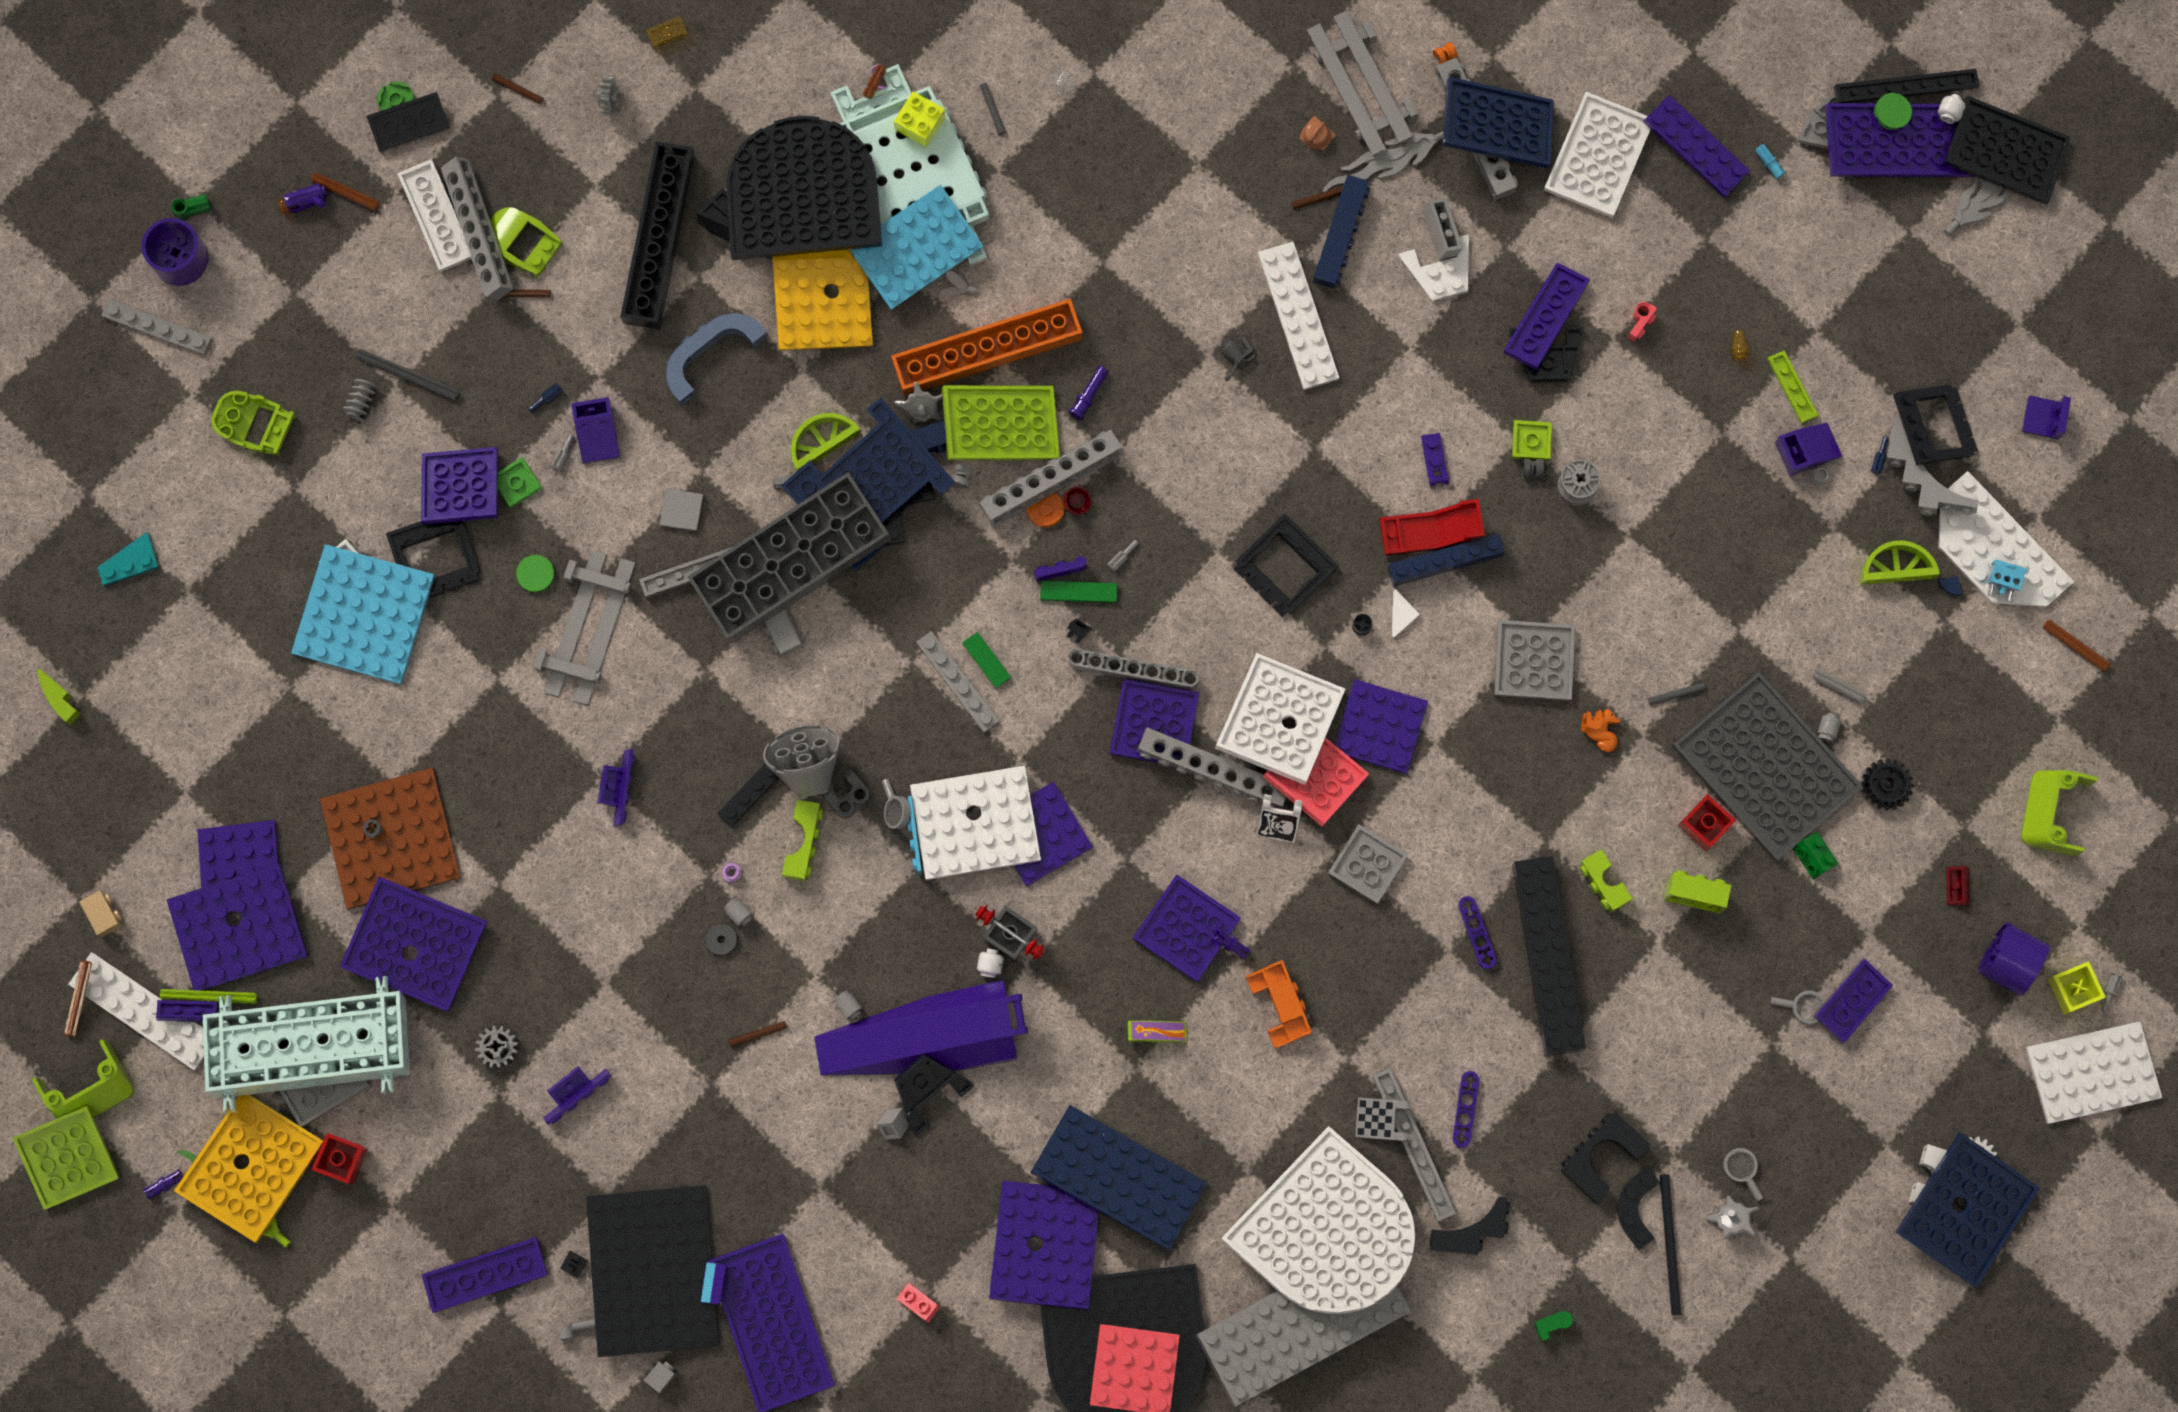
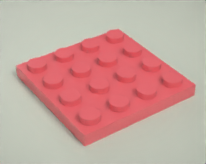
M1325 737L1305 785L1269 770L1264 774L1263 778L1293 803H1295V800L1303 801L1302 810L1323 827L1368 777L1369 773Z
M1100 1324L1090 1405L1136 1412H1170L1180 1335Z

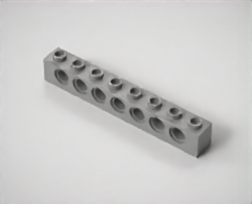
M1457 57L1436 65L1435 74L1445 95L1446 83L1449 77L1470 81V79H1466L1464 66L1458 62ZM1472 152L1494 200L1515 193L1518 182L1516 177L1512 176L1509 171L1510 165L1508 160ZM1488 159H1495L1496 163H1490ZM1496 175H1502L1504 179L1499 180L1496 178Z
M454 157L441 167L443 178L446 181L454 210L471 254V260L474 263L482 292L485 298L499 300L512 291L513 286L469 159Z
M1112 430L1101 432L1093 440H1087L1080 447L1068 450L1064 456L1050 460L1046 466L1034 469L1031 474L1018 478L1009 486H1003L993 495L985 496L979 502L981 511L991 527H994L1122 456L1123 448ZM1097 448H1103V449H1104V450L1101 451V452H1097V451H1096ZM1081 457H1087V458H1088V459L1085 460V461L1079 460V458H1081ZM1064 466L1071 467L1069 470L1063 469ZM1048 475L1055 476L1053 479L1046 478ZM1032 484H1038V485H1039V486L1036 487V488H1031V487H1030ZM1016 493L1022 494L1020 497L1013 496ZM999 502L1006 503L1004 506L997 505Z
M1146 728L1136 751L1140 753L1141 757L1148 760L1151 758L1156 759L1158 764L1165 767L1173 766L1177 772L1182 774L1187 772L1193 774L1194 778L1199 781L1212 782L1211 785L1216 788L1222 789L1225 787L1230 790V793L1237 796L1241 794L1247 796V799L1254 803H1263L1264 795L1262 794V788H1268L1272 795L1270 807L1282 808L1286 796L1265 780L1263 774L1150 728ZM1154 745H1162L1164 751L1157 753L1154 750ZM1172 752H1179L1182 757L1181 760H1175L1172 757ZM1197 759L1199 767H1192L1190 760ZM1209 766H1214L1217 769L1216 775L1208 772ZM1227 773L1235 776L1234 782H1229L1226 779ZM1244 781H1251L1253 789H1246Z

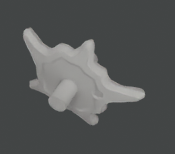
M917 382L914 383V393L908 396L907 401H894L895 405L905 409L907 415L912 417L913 424L919 421L926 422L931 418L939 421L943 420V417L937 411V403L943 398V395L932 396L929 392H923Z
M1727 1196L1726 1205L1721 1206L1717 1214L1709 1215L1705 1218L1706 1221L1718 1224V1228L1723 1230L1724 1239H1727L1731 1234L1738 1235L1743 1231L1756 1237L1757 1233L1750 1223V1215L1760 1208H1747L1742 1203H1736L1731 1196Z

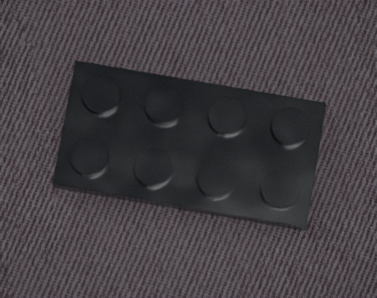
M437 92L366 116L379 152L450 128Z

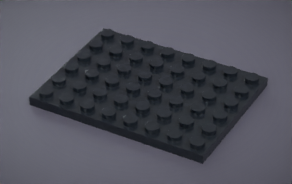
M706 1185L586 1196L598 1358L718 1346L715 1304L700 1302L706 1262L711 1260Z

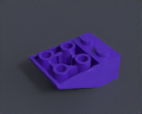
M609 397L571 403L582 463L619 458L620 453L615 421Z
M1827 422L1779 436L1775 442L1790 477L1842 457Z

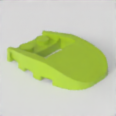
M512 207L503 208L490 219L504 262L523 272L526 270L536 278H538L563 244L541 221ZM529 222L544 232L545 235L526 261L522 262L507 252V250Z
M230 391L219 399L212 414L211 423L218 435L254 452L279 456L280 449L296 416L294 412L282 409L281 405L265 399L264 396L258 394L257 396L250 395L243 391ZM261 407L274 413L260 445L245 441L257 411Z

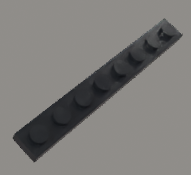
M1968 69L1836 84L1834 86L1836 103H1855L1879 100L1882 96L1889 93H1897L1903 97L1977 89L1980 85L1977 70Z

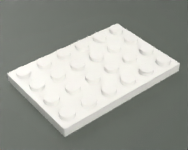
M1585 92L1544 191L1613 218L1650 132V128L1643 122L1648 116Z
M2141 1022L2026 1047L2047 1124L2162 1098Z

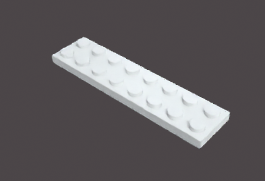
M1294 242L1259 251L1258 257L1303 390L1339 380V375Z
M91 952L86 959L92 962L85 996L196 1071L204 1059L203 1027L196 1022L156 1021L157 1000L162 999ZM78 971L68 984L75 988Z

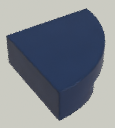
M1957 576L1938 580L1941 589L1954 596L1962 595Z

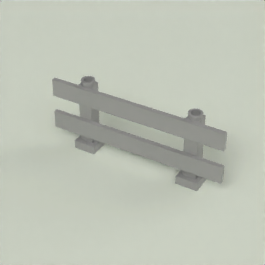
M1346 10L1333 17L1343 36L1342 38L1330 43L1320 23L1307 29V32L1317 49L1313 53L1314 57L1317 58L1316 61L1318 63L1323 62L1358 128V130L1354 131L1358 141L1364 140L1372 156L1386 150L1378 134L1391 128L1399 143L1412 138L1413 135L1405 121L1408 119L1410 122L1417 120L1418 113L1410 98L1403 101L1402 107H1397L1364 44L1366 41H1368L1369 45L1376 42V34L1369 20L1362 22L1361 29L1357 30ZM1347 50L1351 51L1384 116L1371 121L1337 55Z
M594 550L591 551L586 569L579 567L576 561L569 560L563 578L566 582L573 583L574 580H577L581 584L556 658L550 657L547 651L539 649L533 665L536 671L543 672L544 669L551 671L544 693L557 697L560 695L566 675L580 679L573 701L585 705L589 704L595 683H599L602 673L599 671L625 593L628 594L630 592L631 583L629 581L635 566V562L621 558L615 577L601 574L607 554ZM598 586L608 589L610 592L584 667L571 663V659L595 588Z

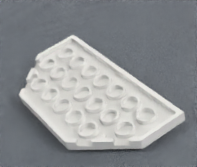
M1968 471L1948 488V490L1956 494L1979 500L1977 512L1971 515L1963 514L1957 510L1947 512L1939 508L1938 549L1991 604L2047 607L2074 582ZM1994 560L2004 561L2028 570L2024 575L2021 589L2016 592L2012 603L2006 601L2009 593L2008 589L2005 595L1999 594L2000 587H1997L1995 596H1988L1991 584L1987 583L1992 569L1991 563Z

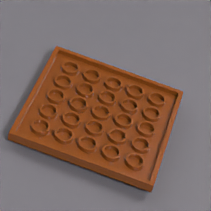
M433 767L320 798L347 910L367 905L378 877L413 891L461 878ZM376 820L381 824L382 833L379 837L370 838L364 833L363 826L366 821ZM373 824L370 825L368 833L370 831L372 832V834L375 833L377 825L376 827Z

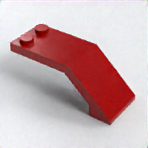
M1479 499L1462 500L1458 504L1433 512L1379 518L1385 556L1445 549L1485 536Z

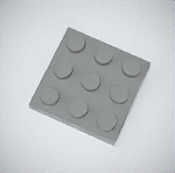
M1358 824L1328 874L1375 904H1378L1408 854Z

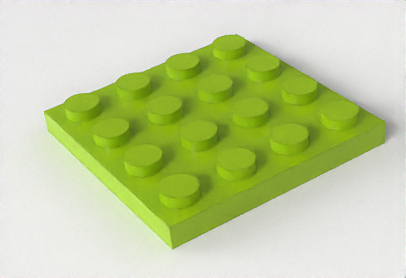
M88 1105L12 1137L44 1210L120 1178Z

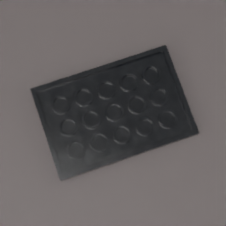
M1967 96L1964 101L1965 110L1961 119L1957 122L1944 164L2047 205L2050 202L2070 137Z

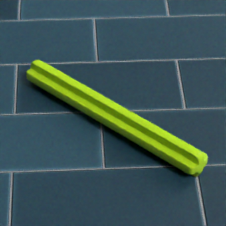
M160 990V999L214 1001L219 1003V996L226 1000V995L232 996L231 1003L256 1004L258 999L256 993Z

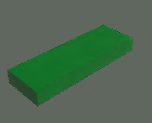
M978 632L962 642L995 689L1011 679V676Z

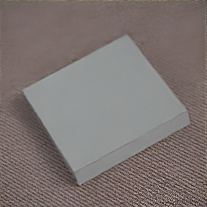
M666 489L659 526L697 532L704 495Z

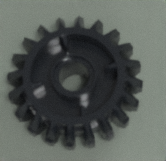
M1888 758L1885 760V763L1882 759H1879L1877 764L1873 762L1871 768L1867 767L1865 769L1867 774L1862 775V778L1867 780L1861 782L1862 786L1867 787L1862 790V793L1868 792L1865 800L1872 798L1873 801L1870 805L1873 806L1877 802V809H1881L1884 805L1885 811H1888L1890 806L1893 810H1896L1897 805L1899 807L1904 806V802L1910 800L1908 796L1913 794L1910 789L1914 787V784L1909 783L1913 776L1907 777V774L1910 772L1909 769L1904 771L1902 769L1904 764L1898 767L1897 760H1894L1891 764ZM1883 781H1889L1891 789L1885 788Z

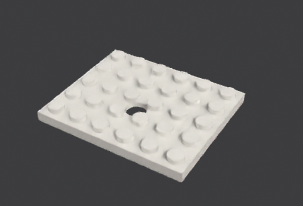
M1256 653L1215 749L1305 785L1343 697L1345 688ZM1291 717L1295 720L1297 726L1293 729H1288L1283 726L1282 720Z
M1025 766L910 785L926 880L1041 861ZM971 806H977L981 810V816L977 820H970L966 816L967 809Z

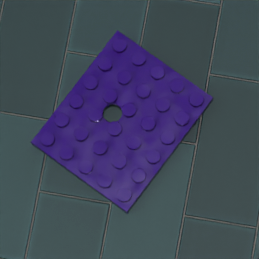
M281 864L269 866L166 899L194 991L209 989L308 957ZM232 911H237L241 915L242 919L237 926H231L227 922V916Z
M378 877L339 967L375 981L376 977H379L381 984L383 976H387L389 988L449 1012L488 921ZM412 945L416 947L418 955L414 960L407 961L403 956V950L405 947Z
M1002 1181L989 1300L1089 1310L1099 1212L1054 1186ZM1033 1236H1038L1043 1241V1247L1038 1251H1032L1027 1245L1028 1240Z

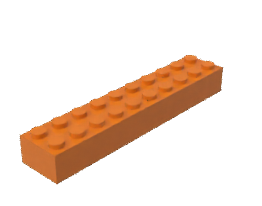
M1070 298L891 355L905 397L914 393L915 382L918 383L922 391L1083 340V332Z

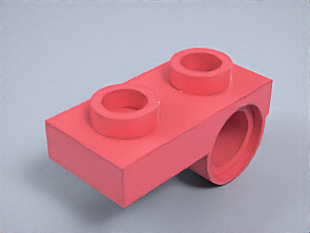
M1641 302L1636 306L1633 318L1637 324L1629 333L1627 339L1634 342L1636 338L1639 340L1646 332L1644 327L1647 323L1651 325L1657 317L1655 315L1657 310L1655 306L1646 302ZM1638 311H1645L1647 316H1641Z
M910 1283L906 1285L897 1297L898 1301L927 1323L931 1321L940 1309L939 1305Z

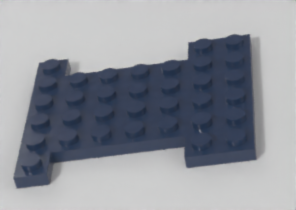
M880 398L867 409L879 425L823 474L809 460L781 486L797 504H800L849 472L877 517L883 523L927 483L930 482L941 495H944L956 482L886 402ZM884 545L879 547L863 559L859 560L855 564H853L852 567L854 568V570L857 571L859 568H861L868 560H870L876 553H878L884 547Z

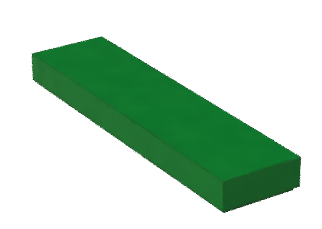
M1041 581L1040 601L1117 603V583Z

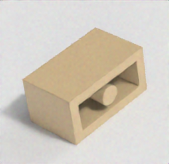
M99 890L81 900L80 904L95 933L102 938L122 927L120 921L123 919L118 910L114 911L111 905L114 902L109 893L105 894Z

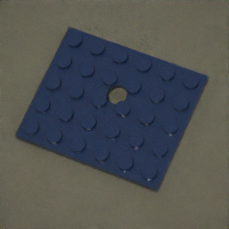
M1959 1132L1895 1233L1968 1284L1977 1288L2040 1187ZM1957 1197H1963L1966 1205L1965 1209L1961 1212H1956L1952 1206L1953 1200Z

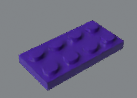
M1862 959L1813 1017L1841 1043H1845L1893 985L1866 959Z

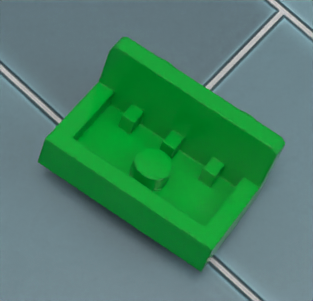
M1818 832L1806 837L1792 848L1812 879H1816L1839 864Z

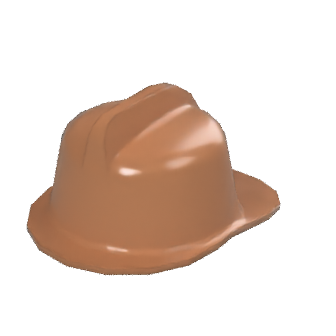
M1314 116L1302 130L1300 139L1312 149L1324 150L1336 134L1330 130L1324 121L1321 122Z

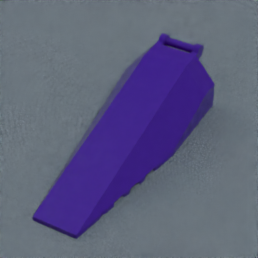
M1004 981L982 984L925 997L814 1036L820 1075L901 1074L923 1054L952 1071L1017 1061L1013 1037L1029 1033L1028 1027L1025 1026L1021 1003L1023 1000L1022 994L1006 997ZM1008 1003H1014L1018 1029L1012 1030Z

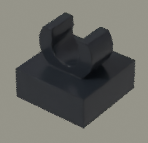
M1076 618L1067 627L1070 630L1067 637L1070 638L1075 633L1078 636L1076 643H1079L1090 633L1092 628Z
M569 1251L560 1268L578 1278L588 1260Z

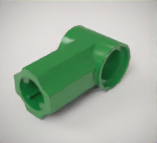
M206 194L186 200L181 198L175 199L171 203V210L175 218L183 221L187 220L190 216L211 211ZM185 208L182 212H177L178 209Z

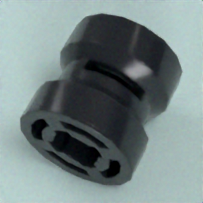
M1366 614L1357 615L1352 624L1353 632L1358 636L1367 635L1372 627V619Z

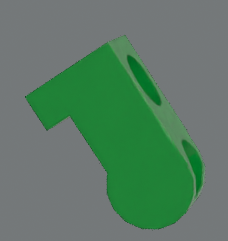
M1561 1311L1533 1323L1540 1340L1544 1341L1550 1338L1548 1332L1569 1328L1573 1323V1318L1569 1312Z

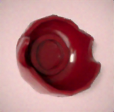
M1082 487L1070 488L1063 496L1065 510L1076 516L1085 514L1091 507L1089 492ZM1082 502L1080 506H1074L1075 504Z

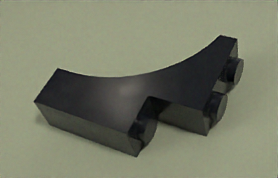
M1498 1197L1489 1213L1479 1222L1469 1227L1450 1231L1432 1229L1429 1251L1477 1256L1479 1252H1482L1483 1240H1480V1236L1504 1238V1234H1508V1222H1505L1506 1214L1510 1212V1203L1507 1202V1197Z

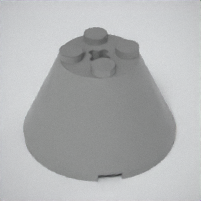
M816 724L797 726L775 736L776 740L771 745L769 743L766 745L763 752L765 764L800 799H806L817 794H825L829 791L840 748L839 736L832 728L824 729Z

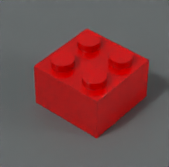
M1707 794L1678 826L1707 852L1732 826L1736 819Z
M326 1133L311 1170L353 1186L368 1148Z

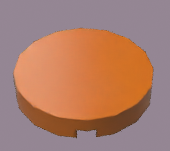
M1053 493L1026 509L1032 523L1045 528L1056 525L1064 515L1063 500L1057 493Z

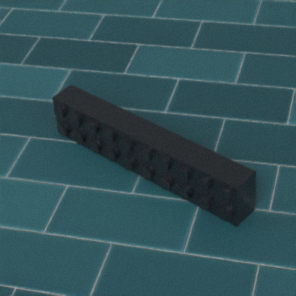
M657 141L655 143L620 316L623 324L659 330L661 328L695 158L693 147Z
M1553 856L1514 861L1512 869L1544 1057L1584 1051L1586 1045Z

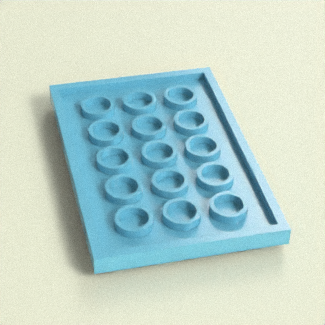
M940 184L881 225L882 246L849 249V251L890 310H893L944 275L948 270H951L983 248V244Z

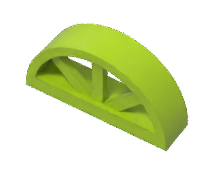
M822 413L807 419L797 429L791 443V457L795 470L798 471L809 460L813 464L822 460L859 436L861 429L848 417L836 413ZM833 422L830 440L825 442L815 426ZM839 424L848 427L837 435ZM810 430L821 446L816 448L800 445L799 442L804 434ZM797 451L809 453L797 461Z
M1891 541L1878 547L1867 558L1861 570L1860 585L1936 579L1940 572L1932 555L1923 547L1909 541ZM1891 550L1894 571L1889 570L1875 557ZM1898 550H1905L1916 555L1904 570H1900ZM1920 559L1927 566V568L1913 569ZM1872 564L1881 572L1869 573L1870 565Z

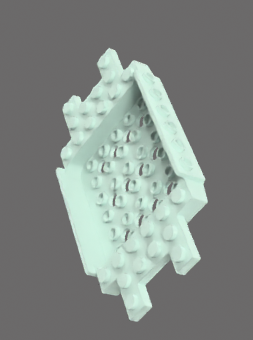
M899 64L886 69L883 78L888 87L875 92L872 99L863 97L854 101L847 85L830 92L843 121L839 124L858 136L864 145L872 146L873 150L869 154L875 165L877 179L879 177L887 179L886 185L880 186L877 184L881 225L892 218L891 213L894 209L904 210L911 202L917 201L940 184L943 189L948 187L953 189L954 193L950 196V199L975 234L973 226L989 220V213L985 206L986 191L979 184V176L971 167L972 161L969 155H966L964 152L965 147L962 140L957 137L956 133L958 132L955 124L951 123L949 119L950 114L947 107L943 106L940 99L936 100L930 86L915 93L945 108L946 118L927 147L907 136L904 139L896 137L898 131L895 130L893 121L911 94ZM884 137L890 140L889 145L885 147L879 144V140ZM935 155L939 158V161L936 164H930L928 158ZM915 162L920 163L922 166L921 170L917 172L911 169V165ZM902 170L905 174L903 178L897 179L894 177V172ZM981 248L967 258L970 266L987 259L984 249Z

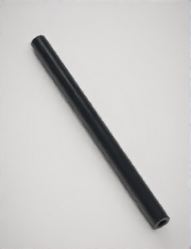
M1669 1174L1659 1175L1671 1315H1681Z

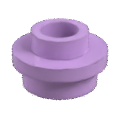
M735 863L725 865L722 870V876L727 882H736L742 875L741 868ZM735 870L736 873L734 876H729L728 872Z

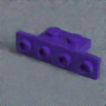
M633 749L624 750L621 768L604 765L602 768L597 804L616 807L613 826H620L626 820L627 812L625 811V806L629 801L628 785L632 781L630 771L635 761Z
M577 1066L549 1088L547 1092L558 1106L543 1117L547 1125L559 1121L563 1113L567 1110L571 1111L577 1106V1102L591 1096L593 1090L598 1086L605 1085L611 1076L608 1070L604 1069L592 1080H589L581 1068Z

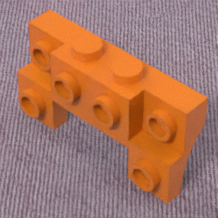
M1283 960L1245 976L1252 994L1268 990L1281 1025L1267 1030L1274 1049L1312 1034L1304 1014L1306 1007L1303 1000L1299 1001L1296 993H1299L1298 987L1295 982H1291Z

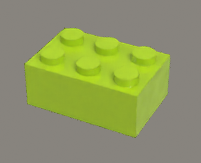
M1677 870L1667 879L1663 900L1721 914L1727 908L1731 885L1726 884L1727 881L1707 880V877L1704 875H1696L1695 877L1688 875L1686 871Z

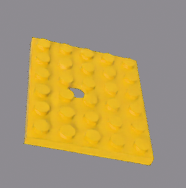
M849 250L772 257L778 351L873 346L868 277ZM827 285H835L838 288L839 294L836 298L830 299L824 294V288Z
M251 1095L238 1096L235 1100L236 1112L233 1113L229 1109V1113L222 1119L174 1192L253 1242L258 1243L318 1154L323 1140ZM243 1154L249 1157V1165L245 1169H237L234 1163L236 1157Z

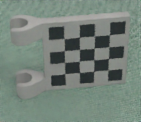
M1358 1097L1355 1137L1408 1141V1133L1395 1132L1397 1108L1411 1109V1102Z

